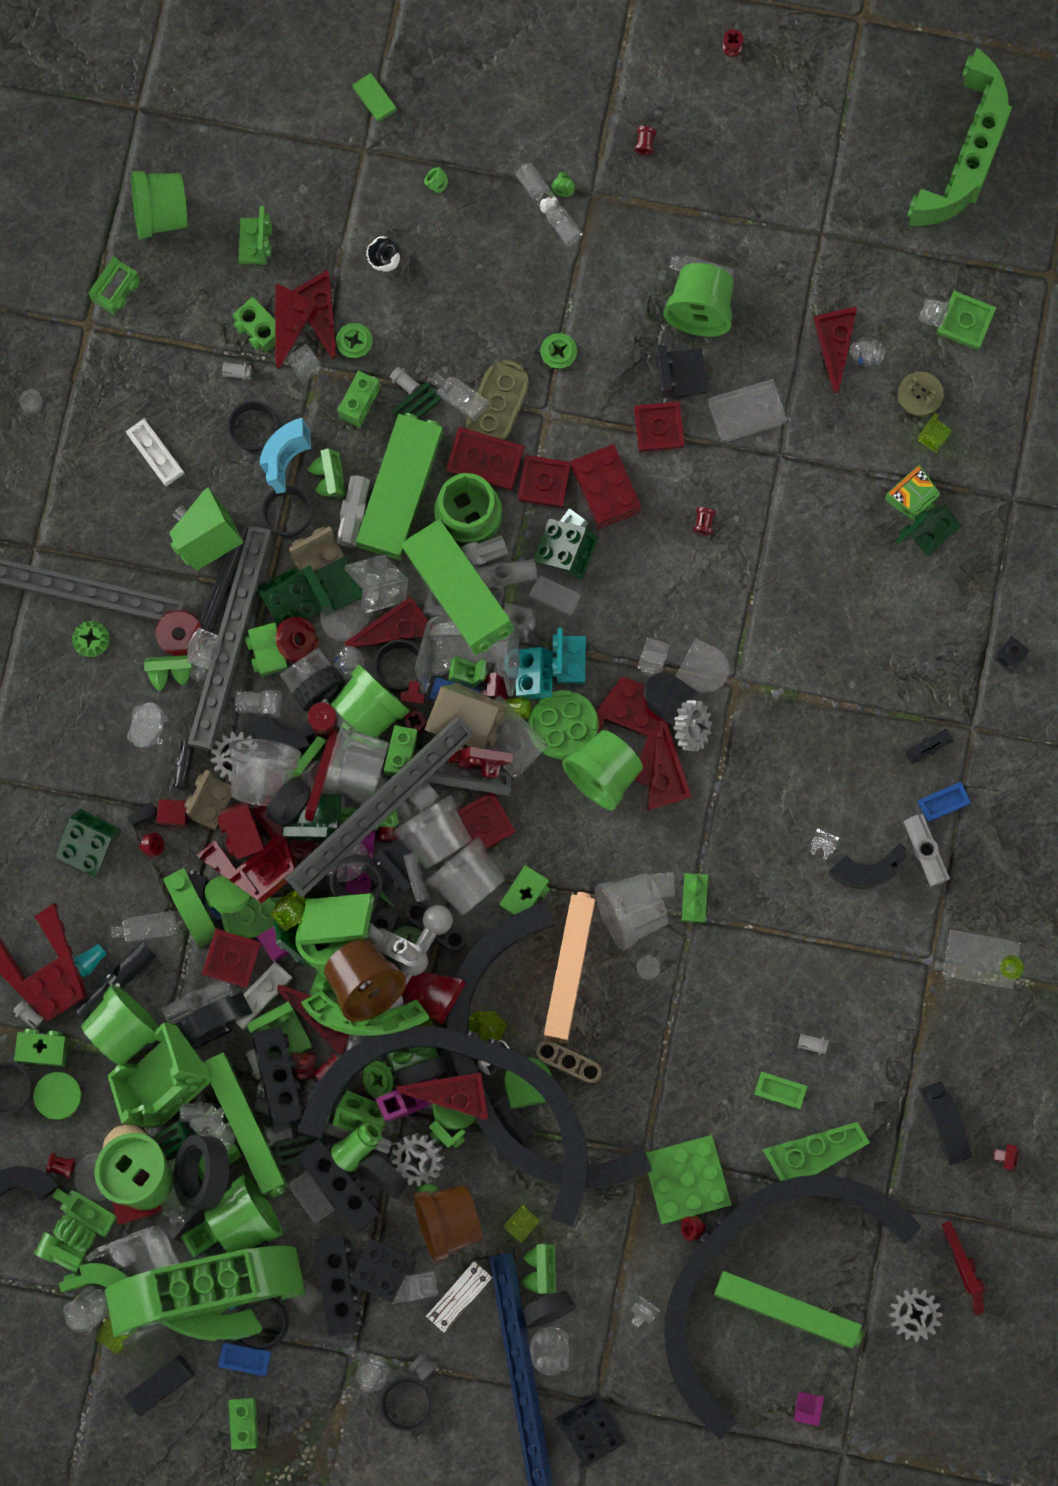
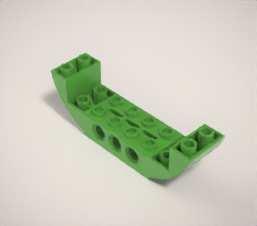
M976 48L974 56L969 54L962 77L966 78L964 86L983 93L981 103L977 108L975 118L970 126L965 144H963L944 195L940 196L924 189L920 190L918 196L914 195L907 216L911 217L910 226L937 224L962 212L971 202L976 204L1006 127L1012 106L1008 105V94L1004 79L992 60L978 48Z
M292 1246L242 1249L156 1268L116 1282L105 1289L114 1338L137 1333L139 1327L278 1296L285 1300L306 1295L296 1247Z

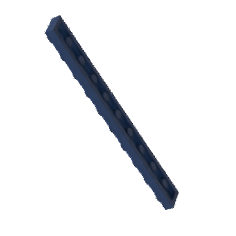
M513 1253L489 1257L528 1486H553Z

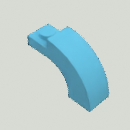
M303 418L293 420L278 429L270 437L262 450L260 466L266 474L268 485L272 486L277 494L286 492L285 473L290 460L298 453L311 449V432Z

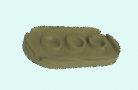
M504 360L493 364L487 369L467 415L466 429L503 440L508 439L529 389L528 376L520 364Z

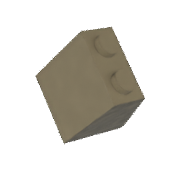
M459 683L442 686L425 730L437 735L458 716L474 734L465 745L489 749L497 741L498 735L496 732L505 720L506 713L504 711L506 705Z

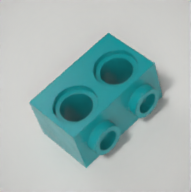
M542 647L517 650V658L515 660L516 696L527 700L552 697L553 651Z

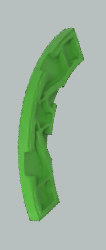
M323 991L301 1002L307 1013L319 1023L335 1031L353 1035L373 1036L390 1034L409 1029L429 1020L428 1014L417 999L361 1022L347 1020L338 1004L328 998Z
M251 1308L234 1314L214 1315L202 1313L162 1322L163 1325L186 1336L216 1341L217 1339L237 1340L250 1337L262 1331V1327Z

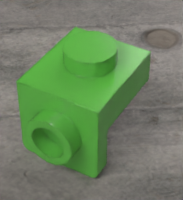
M455 656L451 659L448 680L475 688L487 676V669H485L486 660L481 659L474 663Z
M436 1120L429 1126L432 1130L429 1135L436 1139L438 1145L443 1142L448 1149L452 1147L457 1149L466 1140L464 1136L467 1133L463 1128L454 1137H451Z
M206 1219L203 1223L180 1237L193 1258L218 1242Z

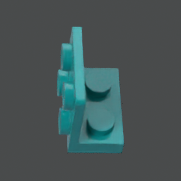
M558 628V634H553V654H557V657H553L552 661L553 676H557V683L585 684L586 636H563L562 628Z

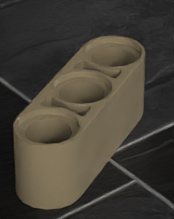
M543 1041L538 1045L537 1058L545 1065L585 1084L592 1085L600 1080L601 1068L596 1062L552 1041ZM547 1046L554 1050V1055L548 1059L540 1054L542 1048ZM572 1057L575 1059L576 1065L571 1069H567L562 1065L563 1059ZM594 1067L597 1070V1076L594 1079L586 1078L584 1075L586 1068Z

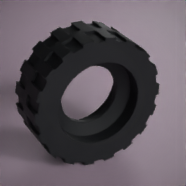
M327 666L305 679L294 690L292 695L304 712H309L313 705L321 703L324 699L329 701L344 687L345 680L335 666Z

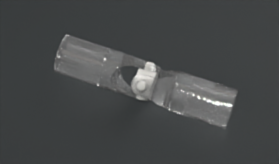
M527 163L516 171L515 176L541 211L545 213L549 223L566 246H571L580 240L583 233L568 212L559 205L558 199L533 164ZM545 192L549 197L542 200V195Z

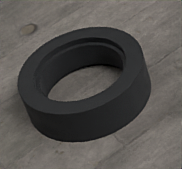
M192 1135L182 1143L176 1157L174 1167L175 1192L179 1202L185 1208L211 1210L220 1203L227 1188L229 1178L228 1153L224 1143L219 1138ZM203 1155L205 1160V1176L202 1187L199 1190L198 1167Z

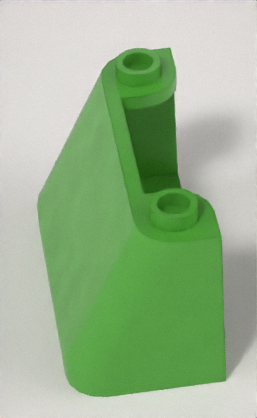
M171 1023L161 1024L155 1031V1038L160 1043L137 1065L125 1063L123 1066L117 1065L107 1075L122 1124L146 1128L160 1127L167 1123L211 1082L209 1070L176 1025Z

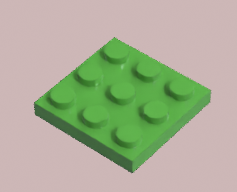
M712 1135L646 1153L653 1170L648 1173L661 1224L731 1206Z

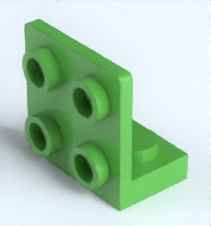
M264 206L259 208V218H240L239 264L267 265V257H271L269 235H272V222L270 221V214L266 213Z
M289 1002L246 1024L252 1035L254 1032L282 1027L283 1034L287 1033L289 1039L288 1057L291 1056V1051L304 1052L312 1047ZM276 1051L268 1053L271 1059L276 1060L280 1058V1054Z

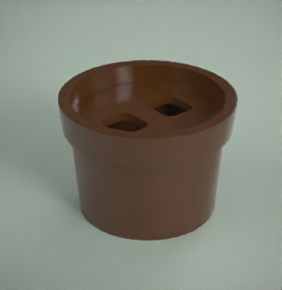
M366 939L352 941L338 949L329 958L324 968V975L337 996L340 1010L344 1017L352 1022L366 1021L380 1015L399 999L406 986V977L394 963L389 962L370 940Z
M465 1185L432 1193L423 1191L413 1194L420 1230L434 1263L447 1259L451 1253L482 1241V1231L477 1211L469 1190Z

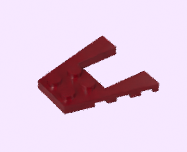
M622 676L596 711L599 720L598 733H600L604 721L648 737L639 758L643 769L634 781L649 787L657 726L662 718L654 714L647 707L643 694L644 684Z
M270 795L252 809L254 815L273 839L264 846V850L258 851L237 869L215 840L197 854L203 862L261 904L288 883L285 878L296 868L287 837L283 836V826L276 824L265 816L267 807L273 799Z
M57 903L50 905L34 917L59 957L27 979H25L3 941L0 940V975L47 1022L87 997L79 969L75 966L72 957L71 945H68L64 933L66 932L64 923L60 921L57 909H59Z

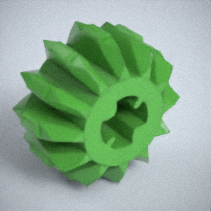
M68 1215L62 1216L53 1231L55 1237L80 1252H86L93 1244L96 1236L92 1229Z

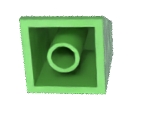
M209 487L201 493L169 533L173 540L170 544L177 555L180 554L184 563L187 566L191 565L196 571L244 543L228 510Z

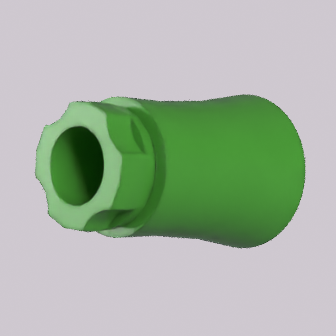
M367 1121L357 1127L347 1137L335 1143L331 1148V1155L335 1163L345 1171H355L359 1167L358 1164L381 1141V1129L375 1123Z

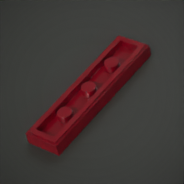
M330 731L306 807L305 820L314 821L340 735L338 731Z

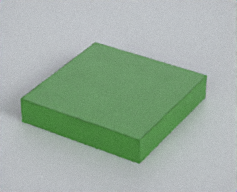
M953 291L936 334L979 350L996 307Z

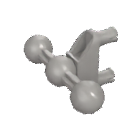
M441 905L429 907L423 916L425 929L416 944L385 929H377L370 923L367 939L385 957L399 964L400 970L406 977L407 985L411 976L419 975L426 969L428 964L426 952L436 935L444 934L451 928L453 922L452 914L449 909ZM401 995L387 1010L403 1006V996Z

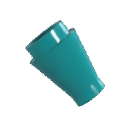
M99 944L73 958L81 978L86 975L89 976L101 959L107 955Z

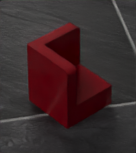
M160 799L158 801L156 823L162 827L187 828L188 815L186 813L187 808L184 807L186 801Z

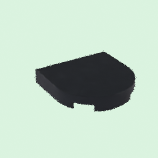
M669 673L654 674L643 687L647 707L672 726L676 722L674 718L679 716L677 710L682 709V703H687V700H691L697 692L678 677Z

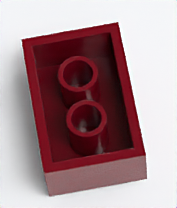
M614 444L571 461L572 472L598 530L641 512L640 502Z
M248 800L221 809L217 821L221 832H227L226 845L230 855L235 854L236 859H240L264 850V842Z

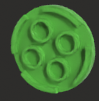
M569 690L552 692V697L541 698L529 718L528 729L534 745L540 752L548 757L564 760L574 751L578 752L598 734L599 720L594 706L587 698Z

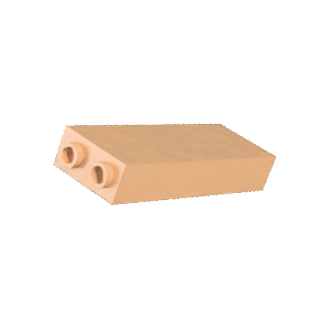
M577 892V895H571L544 1031V1040L568 1045L595 908V899L591 898V894Z

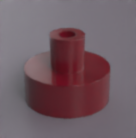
M156 832L143 836L139 848L148 857L159 856L164 851L163 838Z
M698 1216L685 1217L681 1222V1233L687 1241L700 1239L703 1231L706 1230L705 1222H702Z

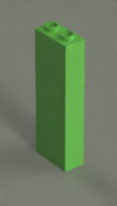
M405 413V415L398 414L356 540L357 548L402 560L404 550L401 543L410 536L443 436V427L438 422L418 420L417 416Z
M440 519L401 543L406 556L474 655L487 651L491 645L499 640L506 639L514 631L510 619Z
M221 1053L204 1061L203 1063L211 1075L210 1083L262 1194L266 1197L270 1196L272 1199L284 1194V1188H287L288 1184L229 1058L224 1053Z
M725 1271L721 1273L713 1294L715 1297L848 1349H852L854 1345L859 1346L864 1333L860 1330L861 1324Z

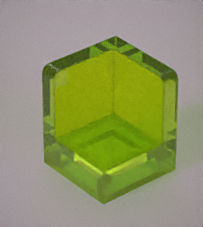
M934 413L918 437L919 442L935 453L938 452L952 432L949 427L937 420L939 417L937 413Z
M294 890L282 897L270 914L286 931L302 922L306 899L298 895Z
M495 1011L472 1012L469 1019V1031L480 1034L479 1039L488 1041L489 1038L501 1040L507 1026Z
M522 1205L503 1227L521 1244L539 1224V1220Z
M105 1317L102 1321V1327L95 1336V1340L108 1347L115 1354H119L131 1334L114 1338L111 1320Z

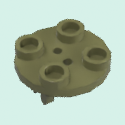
M914 372L907 375L901 381L897 400L907 413L925 418L940 407L943 400V387L934 375L927 372Z

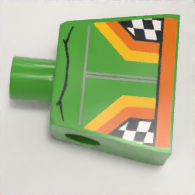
M918 465L887 493L885 500L908 518L916 521L914 518L921 511H928L935 506L934 504L939 500L940 493L922 467Z

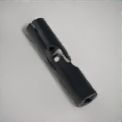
M140 942L116 966L114 971L108 974L74 1010L86 1021L104 999V988L107 983L110 986L114 984L123 989L125 984L133 980L156 955L145 944Z

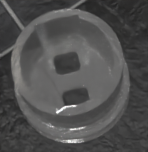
M343 722L334 746L323 790L330 792L341 790L370 797L373 796L379 782L389 742L357 731L355 726Z
M240 739L231 742V795L235 799L246 803L268 806L279 789L292 779L293 772L299 764L300 751L292 746L270 740Z
M452 795L423 811L392 832L396 839L399 838L405 843L425 869L430 868L472 841L455 809L458 806Z
M479 837L424 882L433 891L437 890L462 916L505 880L502 873L484 850L486 846Z
M647 873L638 874L614 883L608 881L595 886V896L600 914L610 936L620 950H627L636 945L637 940L668 924V916L663 899L656 884Z

